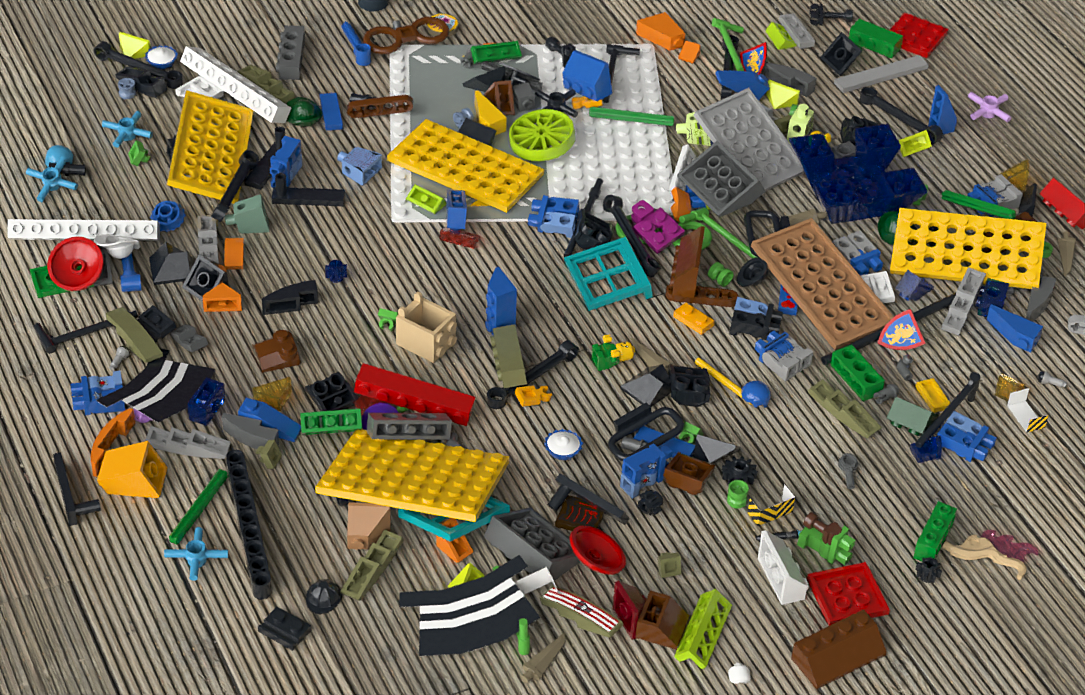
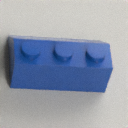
M573 51L562 72L564 88L568 90L574 89L576 93L594 101H599L611 95L612 87L608 63L580 51Z
M496 267L488 283V293L486 294L487 321L485 326L487 331L492 334V328L514 324L516 326L517 289L501 268Z

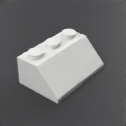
M766 530L762 531L758 560L781 605L805 600L808 582L806 578L802 577L798 563L794 562L790 548L786 547L783 539Z

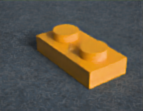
M686 302L673 313L674 318L701 335L714 326L715 320Z

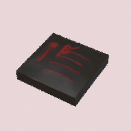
M568 495L555 521V527L573 531L578 526H591L598 529L605 513L580 498Z

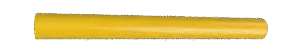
M701 358L695 360L697 366L701 369L706 368L708 374L742 398V388Z

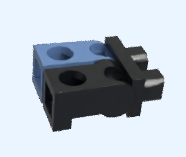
M737 297L729 335L737 336V332L750 334L755 338L761 337L762 340L767 341V336L772 331H776L779 334L783 312L773 310L774 304L769 303L767 305L762 302Z

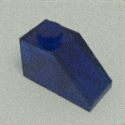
M909 270L906 271L896 286V289L900 291L899 295L907 301L910 298L917 301L934 288L933 285Z

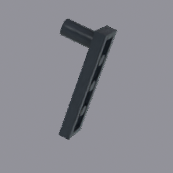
M279 126L275 128V142L246 177L245 186L261 190L272 177V174H270V158L272 155L275 156L276 151L282 148V139L286 136L284 127Z
M284 173L275 175L276 187H273L272 204L344 207L345 189L292 188L286 186V175Z
M61 452L54 453V465L69 526L78 525L76 516L101 511L99 499L74 504Z
M561 473L555 479L560 486L547 504L554 511L557 512L569 493H572L624 525L630 519L623 510Z

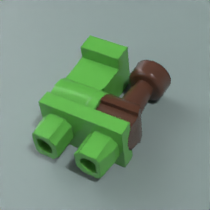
M810 512L804 520L803 526L805 528L799 534L797 545L803 549L806 546L812 548L822 558L828 559L827 562L830 564L837 560L846 565L852 558L853 553L850 550L856 542L854 538L848 535L849 528L846 526L841 528L836 522L827 525L818 520L817 514Z

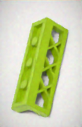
M717 589L701 594L674 655L679 662L690 658L701 669L706 668L732 607V604ZM718 602L724 607L722 612H719ZM713 616L716 623L715 628L712 627L711 617ZM705 632L708 633L709 643L705 641ZM698 648H701L702 659L696 654Z

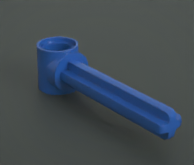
M345 21L341 28L354 48L353 52L356 56V63L360 66L369 65L371 63L370 45L362 43L351 24Z
M131 252L128 257L121 259L123 274L120 276L122 292L141 291L140 274H137L134 270Z

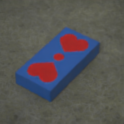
M781 284L778 311L783 312V314L796 315L798 304Z

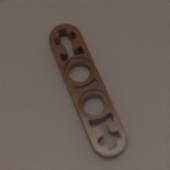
M397 95L351 101L347 105V114L351 118H362L409 112L413 108V98L410 95ZM391 103L393 107L387 108L384 104ZM374 105L376 109L370 110L367 106Z
M670 284L666 287L665 293L666 298L670 301L721 307H734L738 297V293L731 289L696 286L695 294L697 295L694 298L672 295L673 288L669 287ZM707 295H713L715 298H709Z

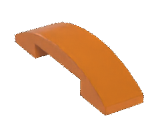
M127 409L115 416L97 435L91 450V465L94 477L99 475L105 452L119 434L127 436L135 425L134 409Z

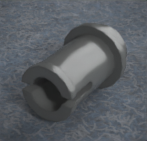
M470 48L460 61L461 64L464 63L463 66L466 68L470 67L473 62Z
M888 384L883 390L874 393V398L879 397L875 401L878 404H882L890 398L897 397L899 388L895 384Z
M625 436L622 440L621 448L636 451L648 443L643 439L640 441Z

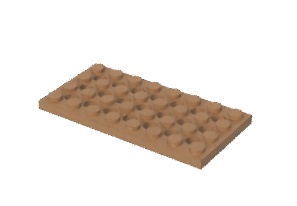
M812 218L752 241L751 247L762 260L767 262L770 271L834 350L885 327L894 317ZM813 250L821 251V253H816ZM798 256L806 257V259H801ZM783 262L791 263V265H786ZM823 262L830 263L831 266H827ZM809 268L815 269L816 272L810 271ZM819 281L826 282L827 284L823 285ZM804 287L811 288L812 291H807ZM829 294L837 295V298L831 297ZM814 300L821 301L823 304H818ZM855 301L862 302L863 304H857ZM840 307L847 308L848 311H844ZM825 313L832 314L833 317H828ZM866 314L873 315L874 317L870 318ZM851 320L858 321L859 324H854Z

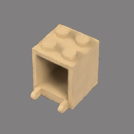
M416 292L414 300L406 308L400 307L398 309V315L396 316V345L434 363L456 343V313L423 298L420 292Z

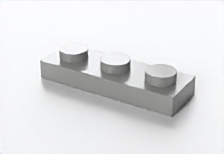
M795 13L780 15V23L799 49L814 47L815 40Z

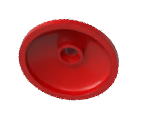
M70 237L58 243L51 251L47 263L48 273L58 287L67 291H81L92 286L98 280L103 271L104 258L100 248L92 240L85 237Z
M578 526L570 534L571 548L576 557L587 568L600 574L615 575L620 573L625 567L626 558L623 550L605 532L591 526Z

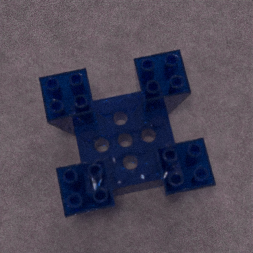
M889 124L855 128L856 156L834 159L835 155L823 133L789 138L800 166L831 224L881 217L888 211L899 212V208H907L927 193V188L915 168L885 171L901 148V144Z

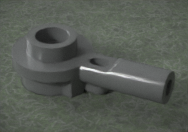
M846 453L839 458L838 466L841 470L845 471L847 489H854L853 471L857 469L858 461L853 454Z

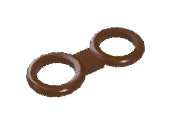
M429 16L419 18L412 25L398 27L396 30L386 26L371 28L365 33L363 42L370 45L371 51L374 53L390 54L396 52L402 43L415 40L424 44L443 42L448 37L450 31L448 25L443 20ZM424 24H434L442 29V33L435 37H427L421 35L417 29ZM377 34H389L396 41L390 46L381 47L373 44L370 39Z

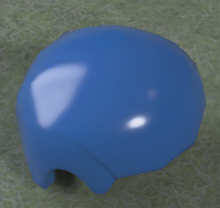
M750 381L741 390L742 399L752 403L755 408L759 405H763L766 408L770 403V388L762 381Z

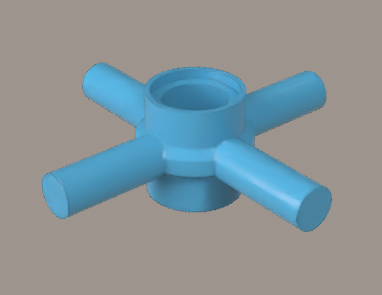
M136 111L131 118L120 119L118 123L102 121V127L117 130L119 133L113 142L114 147L118 148L123 141L135 139L136 135L152 138V131L139 129L135 125L142 115L139 111Z
M61 156L54 168H46L43 172L27 168L26 175L42 179L44 184L36 198L39 202L44 201L49 190L55 191L61 186L77 190V183L62 179L60 172L67 161L66 157Z
M201 527L195 528L194 540L187 543L186 549H164V558H186L191 566L189 579L192 581L198 579L199 567L205 565L207 558H228L229 556L228 550H207L205 543L202 541L203 528Z

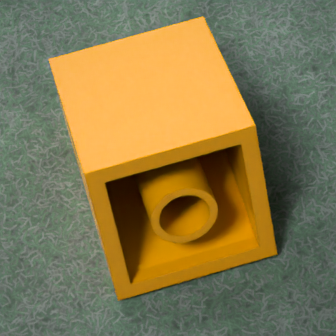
M144 441L107 450L97 481L107 494L159 498L168 467L150 442Z

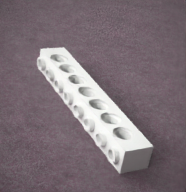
M186 46L180 61L181 63L271 123H286L291 107L203 49Z
M8 219V238L11 240H65L70 237L94 239L97 235L103 234L130 237L138 241H160V222Z

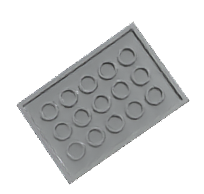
M750 88L702 108L693 115L713 143L718 141L760 181L765 191L789 181L808 170Z

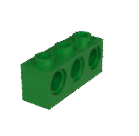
M853 345L833 351L832 368L863 402L874 398V393L883 390L884 378L877 373L873 366L867 362L860 351H857Z
M361 409L300 413L302 435L354 432L355 430L362 429Z
M939 501L937 502L916 543L914 559L922 561L923 557H931L936 560L954 525L957 508Z

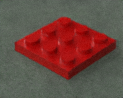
M904 13L890 28V31L903 35L901 49L924 58H928L947 36L949 30L941 25Z
M866 562L807 574V582L828 626L863 609L871 618L889 615L890 609Z

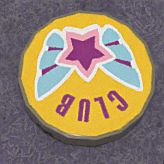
M442 13L431 16L443 20L448 25L450 31L448 37L457 33L458 20L454 16ZM426 24L427 32L432 36L442 33V29L439 26Z

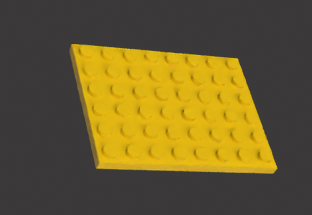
M355 430L317 483L315 493L476 522L507 468L509 456H504L501 453H487L478 449H464L461 446L452 447L443 443H429L424 440L372 439L366 430Z

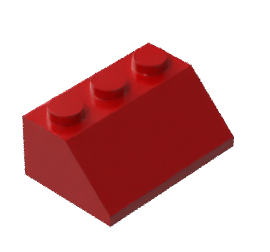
M1052 178L1039 193L1044 197L1042 201L1049 207L1053 205L1056 208L1054 211L1059 216L1063 217L1065 215L1068 218L1066 222L1073 228L1077 225L1080 229H1084L1085 203L1055 178Z

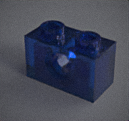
M987 278L986 285L982 284L979 295H982V297L978 296L975 306L979 307L977 315L987 317L991 304L1003 309L1009 283Z
M209 378L203 381L187 403L189 420L206 426L209 424L225 401L224 383Z

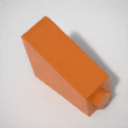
M666 12L637 20L636 34L669 51L683 47L685 32Z

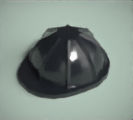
M760 257L747 261L737 275V283L742 287H747L750 285L757 286L764 282L769 273L767 262Z
M318 579L317 582L309 587L306 594L307 608L315 614H326L332 611L342 600L341 589L330 579Z

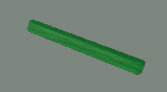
M590 107L589 116L595 118L673 126L674 116L598 107Z
M948 190L941 194L942 199L1004 219L1016 218V211Z
M219 469L169 535L171 543L175 545L180 543L228 478L226 470Z

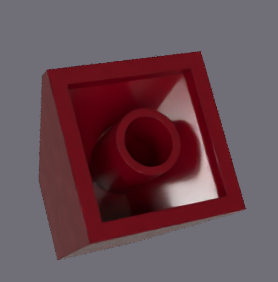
M616 581L613 611L618 619L623 622V627L633 640L636 639L637 621L646 598L640 594L636 587Z

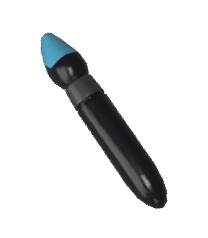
M792 530L774 532L772 534L783 540L798 539L801 531ZM761 534L756 537L757 541L761 540Z

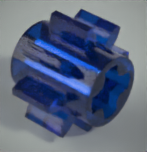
M332 260L329 265H325V278H329L331 282L339 283L343 280V277L347 278V264L343 265L342 261Z

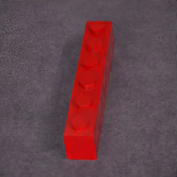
M365 363L360 368L354 388V393L420 413H446L452 422L467 426L476 398L475 396Z

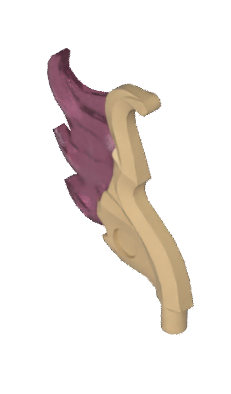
M996 530L984 531L981 538H978L976 534L971 535L959 546H954L947 541L942 546L943 549L950 552V555L957 558L976 560L987 557L991 558L994 563L1013 567L1019 572L1017 575L1018 580H1021L1026 572L1024 557L1029 553H1033L1036 556L1039 555L1038 549L1032 544L1010 542L1014 536H992L996 534Z

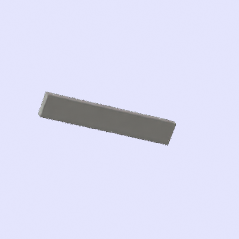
M918 55L836 78L834 84L842 93L926 70L929 64Z

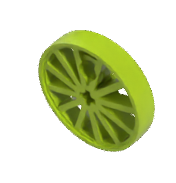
M552 109L535 110L522 115L515 120L509 131L512 151L517 156L530 161H547L560 157L571 149L576 139L575 128L571 118L563 112Z

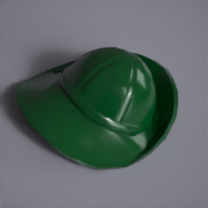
M296 97L286 103V105L291 107L286 121L293 125L310 127L316 124L323 116L322 110L311 99Z
M897 211L884 213L878 221L879 235L888 245H894L899 214ZM914 224L911 225L912 229L917 230ZM910 240L908 243H913L916 240Z

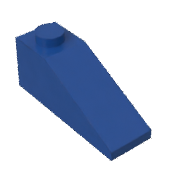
M717 70L715 72L720 84L737 93L750 88L758 101L770 89L767 82L768 79L763 74L759 75L753 71Z
M937 85L928 126H939L944 135L954 132L957 117L948 95Z
M447 189V228L455 231L465 229L467 213L465 191Z
M992 304L990 305L987 321L1012 345L1031 353L1040 340L1043 326Z
M245 398L238 410V416L262 420L263 427L278 429L280 439L295 442L301 432L300 424L265 402Z

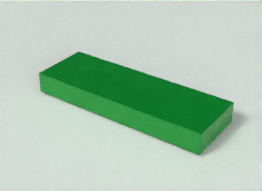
M518 41L478 45L470 48L474 64L482 63L483 61L494 62L522 57Z

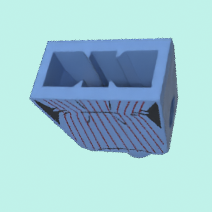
M355 147L349 153L341 151L337 157V160L342 162L343 174L362 186L382 169V154Z

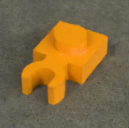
M585 96L572 98L573 109H579L584 106L585 108L603 106L602 99L594 101Z
M534 385L517 387L515 395L522 407L539 405L541 401L548 402L552 397V393L546 394L548 386H541L539 389H536Z

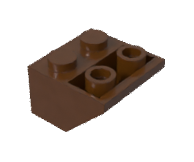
M650 590L637 621L636 638L677 650L689 620V615L671 596Z

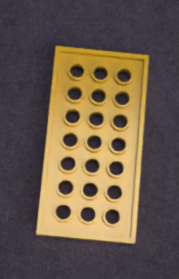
M186 90L167 185L221 200L240 166V156L247 150L253 110ZM241 187L232 201L233 204L239 200Z
M425 119L387 155V161L453 190H464L465 195L506 213L544 175V169L428 119Z
M899 208L890 274L962 281L968 267L962 266L961 263L968 261L971 263L969 268L986 273L982 284L1032 289V287L1039 288L1047 223ZM917 224L920 228L914 230L911 228V225ZM931 226L938 227V230L932 232L929 230V228ZM949 228H954L957 230V232L951 234L948 233L947 230ZM967 230H973L975 234L970 236L967 235L965 232ZM992 232L994 235L992 237H986L984 236V233ZM1004 234H1010L1012 238L1004 239L1002 236ZM1029 236L1031 239L1029 241H1023L1021 237ZM910 240H916L918 243L916 245H910L908 242ZM928 242H935L936 246L928 247L926 244ZM950 243L953 244L955 247L953 249H947L945 248V245ZM969 245L973 247V250L965 251L963 247ZM988 247L992 251L990 253H984L982 249ZM1007 249L1010 251V254L1003 255L1000 251ZM1025 251L1029 255L1027 257H1021L1019 253ZM912 255L916 259L913 261H908L906 257ZM927 257H931L934 259V261L932 263H927L924 261V259ZM950 259L952 264L945 265L943 260ZM987 263L990 267L982 269L980 264ZM1001 265H1005L1008 267V269L1006 271H1001L998 269V267ZM1019 267H1024L1027 269V271L1025 273H1020L1017 271V269Z

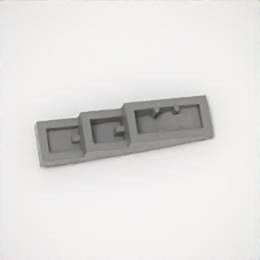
M211 215L197 216L199 254L218 263L216 220Z
M968 267L942 324V330L960 335L986 273Z
M153 426L150 427L145 440L149 441L153 448L186 456L225 459L231 443L228 440L192 429L190 434L173 427L168 432Z

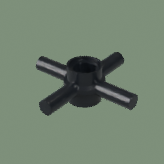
M539 89L536 90L535 95L547 102V106L543 109L565 112L574 118L577 117L578 112L566 105V101L576 95L574 89H571L564 95L560 92H553L548 95Z

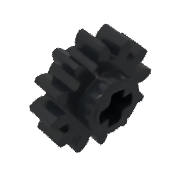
M733 456L732 462L725 460V465H722V479L728 480V485L734 480H742L753 485L754 479H757V465H751V459L745 461L743 456L740 459Z

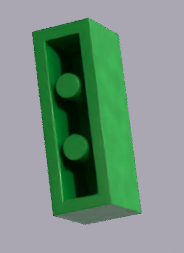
M858 19L850 28L849 38L861 47L892 59L901 49L903 35Z

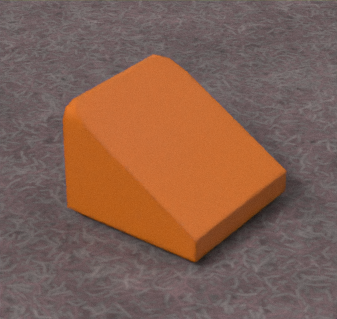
M686 41L678 59L694 63L700 55L701 45Z

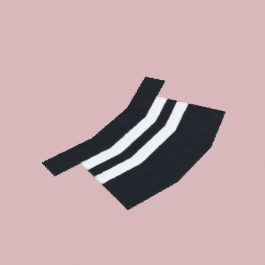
M159 348L163 353L162 357L148 362L146 368L126 386L95 401L105 407H109L122 400L159 423L187 409L207 390L215 369L168 361L166 358L170 350Z
M518 555L484 577L450 588L400 592L399 607L420 606L419 656L464 654L508 639L519 632L520 619H527L528 625L541 618L511 579V577L528 567L522 557Z

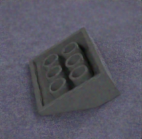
M718 141L713 143L677 174L678 178L719 218L752 204L765 193L760 181Z
M531 507L492 516L484 535L490 541V544L504 552L507 558L513 559L520 555L528 565L524 570L530 574L547 567L553 580H556L581 562L571 548L570 537Z

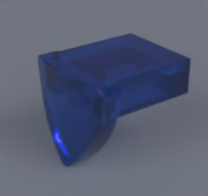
M941 436L930 437L922 448L917 447L915 443L910 445V451L917 463L941 459Z

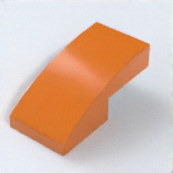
M675 187L671 191L675 203L670 208L674 219L679 221L680 216L691 213V202L689 193Z
M225 238L224 266L226 270L244 269V238Z

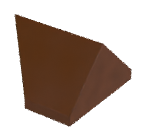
M511 80L494 82L483 95L505 116L515 115Z

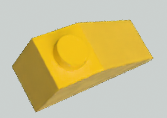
M478 90L475 91L474 105L478 122L497 130L495 135L505 132L507 117Z

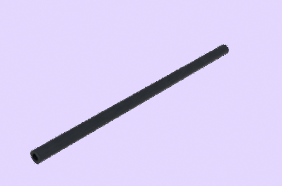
M982 284L980 290L985 289L991 285ZM956 292L914 312L913 315L916 322L950 306L956 296ZM884 327L846 346L853 345L859 350L879 340ZM833 352L821 357L823 365L826 366L831 363Z

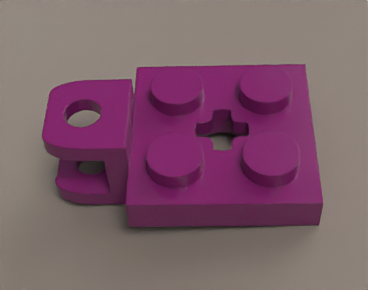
M640 200L632 206L633 213L631 214V219L636 224L633 229L656 254L685 234V230L661 207L654 211V208L644 200ZM656 228H661V229H662V233H661V232H657V233H656V232H655V231H656Z

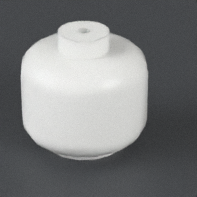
M736 663L728 670L729 680L734 684L748 683L751 680L750 669L742 663Z

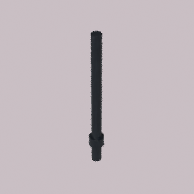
M598 178L594 187L590 189L589 198L584 207V210L588 213L591 212L595 200L599 198L601 193L600 189L603 184L601 178ZM577 226L566 248L564 257L572 255L577 244L575 239Z

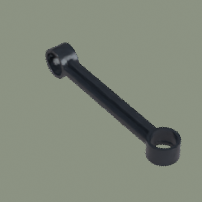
M729 35L735 47V50L737 51L739 46V38L734 35ZM723 39L722 49L725 51L723 71H733L734 62ZM722 85L720 100L731 96L732 89Z
M101 41L93 50L95 56L101 61H106L110 58L130 67L150 70L152 76L164 78L168 88L177 89L183 85V75L180 71H164L114 51L112 46L105 41Z
M872 87L861 89L859 100L862 104H874L919 132L927 130L931 144H935L943 138V132L939 126H927L878 97L877 90Z
M245 150L240 156V166L219 204L211 214V217L218 222L223 220L230 209V205L249 170H253L258 164L259 157L254 151Z
M611 194L607 195L603 201L604 211L613 214L641 261L640 265L645 274L649 277H654L661 269L660 264L650 257L622 210V198Z
M570 340L564 341L556 353L525 373L527 384L509 388L493 387L487 392V405L492 409L505 407L507 398L515 393L517 387H525L564 360L571 362L577 356L579 347ZM492 397H501L502 399L494 400Z

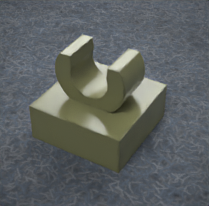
M268 440L265 446H259L255 452L261 455L259 461L265 463L267 469H274L282 456L275 440Z
M665 552L658 556V570L661 578L681 574V556L678 552L671 554L670 552Z

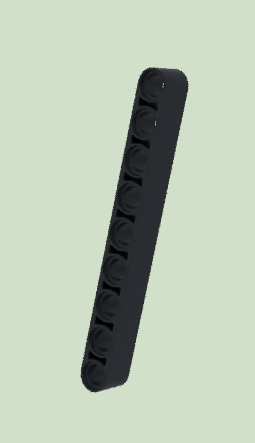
M231 450L226 454V466L252 593L256 599L264 600L272 594L271 576L246 461L242 451Z

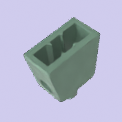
M261 195L235 202L233 204L234 213L225 215L226 226L237 224L241 234L269 232V220Z

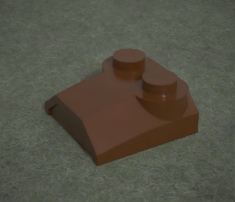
M278 330L273 334V338L252 344L262 373L300 365L296 344L292 334L287 330Z
M678 452L666 466L663 476L665 477V482L670 487L682 489L691 495H697L703 492L704 484L711 476L716 465Z

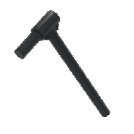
M607 44L606 53L610 55L609 73L611 87L617 55H639L640 49ZM610 95L603 98L602 101L608 103Z
M136 310L129 312L134 318H138ZM105 320L57 337L46 334L40 323L34 324L33 327L47 353L51 354L56 351L60 343L114 325Z
M973 372L970 374L968 384L915 442L917 447L922 448L966 397L969 402L975 400L980 382L979 373Z

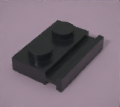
M154 305L138 316L139 319L137 321L144 327L155 343H158L157 340L159 338L163 339L177 328L175 322Z
M277 606L264 619V622L258 625L259 633L292 651L312 631L310 624Z

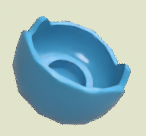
M54 145L47 150L45 164L49 167V162L57 163L61 156L66 157V162L72 164L74 155L69 148L62 145Z

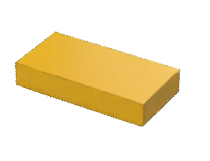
M934 378L916 382V389L932 412L944 411L950 404V401Z

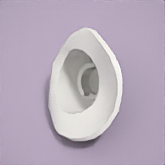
M101 234L94 238L95 244L105 247L111 256L118 259L128 257L133 248L139 249L141 247L138 240L130 237Z

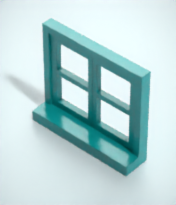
M626 237L564 257L565 264L588 311L643 293L645 299L653 297L651 284ZM619 251L625 264L606 270L600 256ZM596 258L602 272L583 277L577 264ZM629 270L636 284L617 290L610 276ZM606 278L613 292L594 298L587 284Z
M490 497L485 505L490 510L481 513L476 522L465 520V522L452 528L439 524V522L449 517L437 516L429 519L420 515L422 512L398 508V517L451 542L490 523L492 516L510 512V505Z

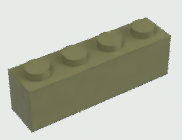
M515 324L492 328L494 336H490L498 381H503L504 388L527 384Z

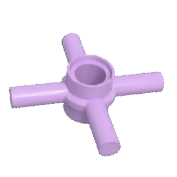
M973 92L968 94V98L980 105V109L970 115L972 120L980 116L993 118L995 115L1006 122L1011 120L1010 115L999 109V105L1008 100L1007 94H1003L998 98L985 96L983 99Z

